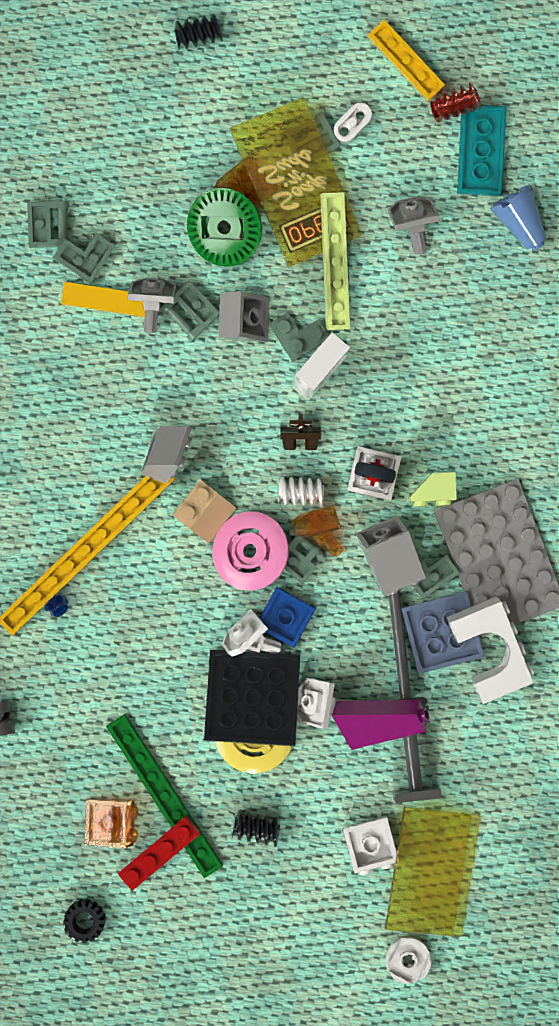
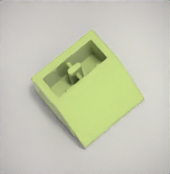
M456 472L432 473L428 475L407 498V503L413 502V507L428 506V501L435 502V506L451 505V501L457 500Z

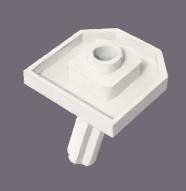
M251 609L226 633L222 642V646L231 656L241 654L247 649L258 653L260 650L274 654H278L281 651V643L279 641L262 635L268 628Z
M306 678L298 690L297 717L300 723L328 729L330 713H333L335 703L337 701L352 700L333 697L334 683Z

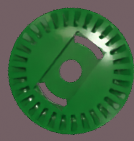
M218 187L204 192L194 201L188 213L187 231L192 246L202 258L214 265L231 267L245 262L256 252L262 237V221L256 206L246 195L232 188ZM207 216L209 217L207 229L210 236H208L205 226ZM241 218L244 219V238L241 237L243 233V222ZM222 220L229 222L231 226L228 234H224L219 230V223Z

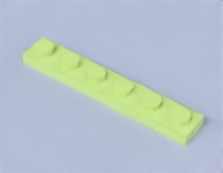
M344 192L321 193L326 330L350 329Z

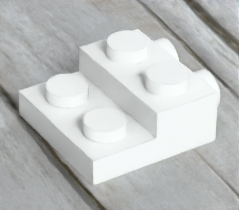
M387 816L343 828L354 873L365 875L373 872L374 868L388 869L394 867V863L399 862Z

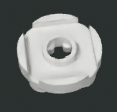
M411 936L400 937L393 941L387 949L385 956L386 966L390 975L398 982L410 984L417 980H422L428 974L431 967L430 952L420 939ZM410 954L414 963H408L406 966L402 958Z

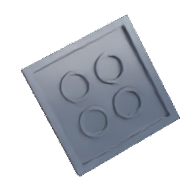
M467 591L401 608L418 674L484 657L479 635L458 643L446 618L471 607Z

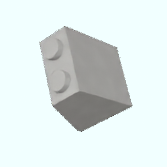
M398 516L356 533L377 586L384 596L395 594L399 589L406 586H414L426 578L410 533Z

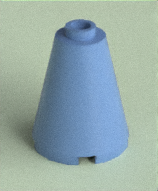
M526 185L519 189L520 193L515 192L507 195L496 202L490 209L526 249L532 248L534 251L545 244L544 240L547 237L533 190L530 185Z

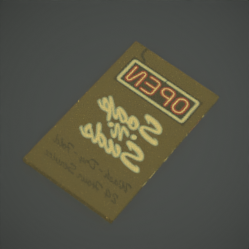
M300 97L298 100L229 128L288 267H293L297 263L323 253L320 194L344 192L304 97ZM344 193L346 242L359 238L362 234Z

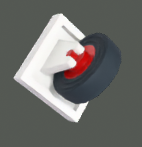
M357 446L347 491L391 501L401 456Z

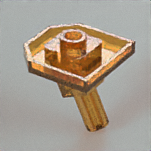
M334 505L301 513L292 520L296 536L313 537L320 546L324 545L334 557L339 556L344 550L332 533V531L341 529Z

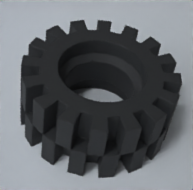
M81 899L78 902H74L68 908L64 915L63 925H65L64 930L69 933L68 937L70 939L73 937L75 942L82 941V943H86L87 941L92 942L100 936L105 926L106 916L102 911L103 908L99 907L97 902H91L90 899ZM83 912L89 913L93 918V925L88 929L80 928L76 923L78 914Z

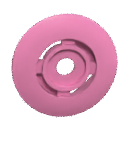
M259 512L237 514L228 519L217 532L212 550L213 562L218 574L229 585L246 591L265 588L276 581L286 567L289 556L286 534L279 523L268 515ZM247 529H257V530H259L258 534H255V533H244V534H241V535H240V532L243 531V530H247ZM249 544H253L256 547V554L252 558H248L244 554V549ZM259 566L261 567L260 570L253 573L242 572V568L255 569Z

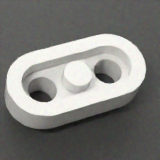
M357 103L337 121L333 133L340 143L351 142L369 124L372 116L370 107L365 103ZM359 112L364 114V118L361 120L356 117V114ZM341 129H348V135H342L340 133Z

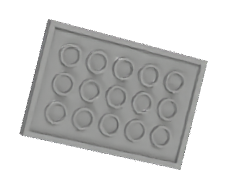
M519 479L457 501L449 506L433 510L453 564L459 571L458 577L463 590L467 591L471 607L497 596L501 602H506L510 614L507 615L509 622L513 621L514 624L559 608V584ZM482 633L480 635L484 637L492 633Z

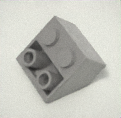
M160 426L153 435L141 474L165 484L171 477L174 478L178 469H181L184 465L186 457L183 456V453L191 444L192 437L189 435L192 428L188 426Z

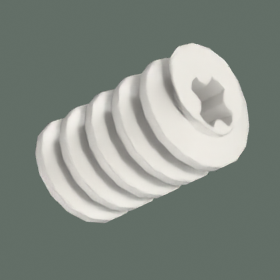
M281 477L279 481L278 504L280 499H283L284 505H287L289 500L292 499L293 505L296 506L300 499L302 506H305L308 500H310L311 506H315L316 501L319 500L320 506L323 507L324 485H322L320 478H317L314 485L311 478H308L306 484H304L302 478H299L297 484H295L293 477H290L288 483H286L284 477Z

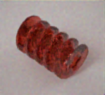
M472 82L469 83V90H466L461 85L460 93L455 88H452V95L449 96L445 90L443 91V98H440L439 94L436 93L435 101L431 100L430 102L431 111L437 123L442 122L443 118L449 120L451 115L455 118L460 113L465 115L468 113V110L475 112L477 107L481 110L479 94Z

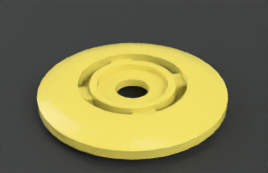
M216 742L217 748L224 760L235 769L246 773H263L277 767L291 750L290 746ZM242 749H245V750H247V751H249V752H260V751H262V752H263V755H259V756L246 755V754L242 753L241 750H242Z

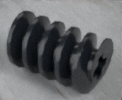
M214 13L211 14L210 21L203 15L201 23L196 17L193 18L192 25L188 19L184 20V26L179 21L175 22L174 31L178 50H180L181 43H183L186 49H189L190 41L195 47L198 46V40H201L203 45H206L207 38L212 43H215L216 36L223 42L219 20Z
M238 811L235 817L232 838L237 833L238 840L241 841L243 836L246 835L247 842H250L253 836H255L257 844L264 838L265 845H268L272 839L274 847H277L280 831L278 818L274 817L270 823L267 815L261 821L260 815L256 814L252 820L250 812L243 818L242 812Z

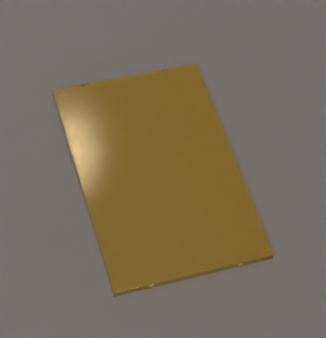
M404 806L385 924L386 930L462 937L480 815Z

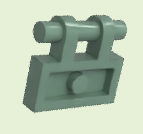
M292 527L287 532L294 539L290 544L288 543L289 556L285 570L301 584H304L317 568L310 561L316 557L322 562L327 555L321 550L322 547L318 544H313L306 538V534L302 530L299 532L296 528ZM298 544H301L309 551L306 557L295 549Z

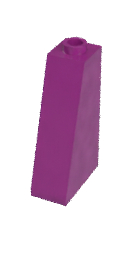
M420 700L337 701L332 714L335 723L351 750L426 732L427 723L430 720L429 712L423 707Z

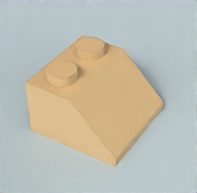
M200 479L172 515L206 542L210 543L237 508Z

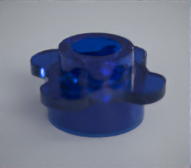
M59 594L51 598L44 609L45 611H50L51 616L60 617L67 612L69 601L63 599V596Z

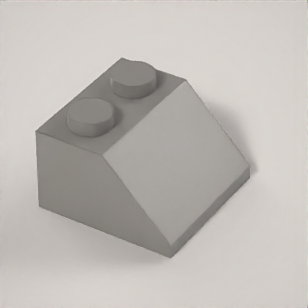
M244 291L220 293L218 338L233 341L268 342L270 297Z

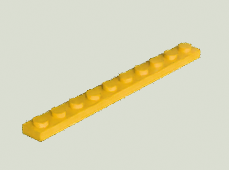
M145 476L0 616V624L11 636L16 634L150 505L175 478L171 477L165 484Z

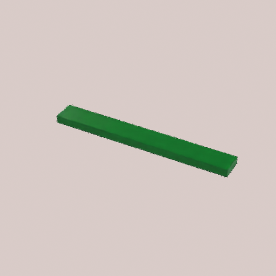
M126 714L108 724L106 728L169 825L173 827L187 815L200 830ZM200 830L201 833L184 848L202 876L206 878L223 867V864Z

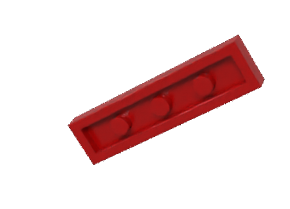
M187 815L184 816L118 873L119 877L133 891L201 833Z

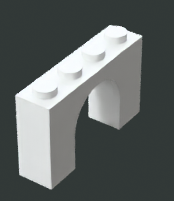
M332 332L295 375V390L302 397L306 398L309 396L312 399L347 358L346 353L350 347Z
M497 596L446 617L458 643L482 633H495L504 638L506 652L501 663L491 670L471 677L479 699L483 704L533 683L531 675H534L530 663H525L523 655L526 652L522 643H517L515 638L518 632L513 621L509 622L507 615L510 614L505 601L501 602Z

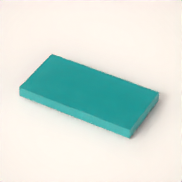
M461 105L457 194L502 196L507 106Z

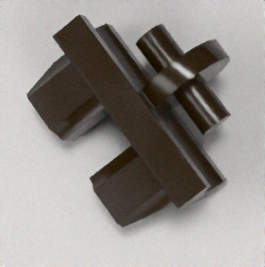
M298 413V420H290L289 427H280V439H283L284 450H295L296 439L305 440L306 450H317L319 440H321V427H312V420H303V413Z

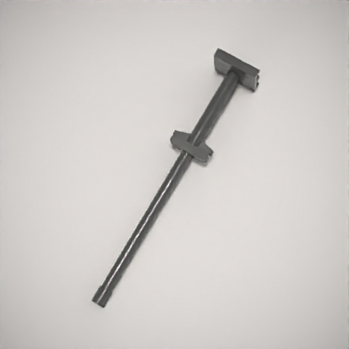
M400 591L395 594L389 595L400 699L395 700H420L423 707L429 710L425 697L411 698ZM417 734L403 737L409 789L392 791L393 800L395 803L442 798L441 789L438 786L423 787Z

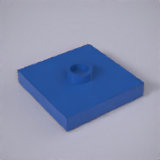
M276 587L260 616V620L268 628L265 631L266 633L295 648L316 608L285 590Z

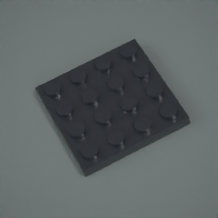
M210 650L204 741L295 747L300 655L243 652L231 656L224 650Z

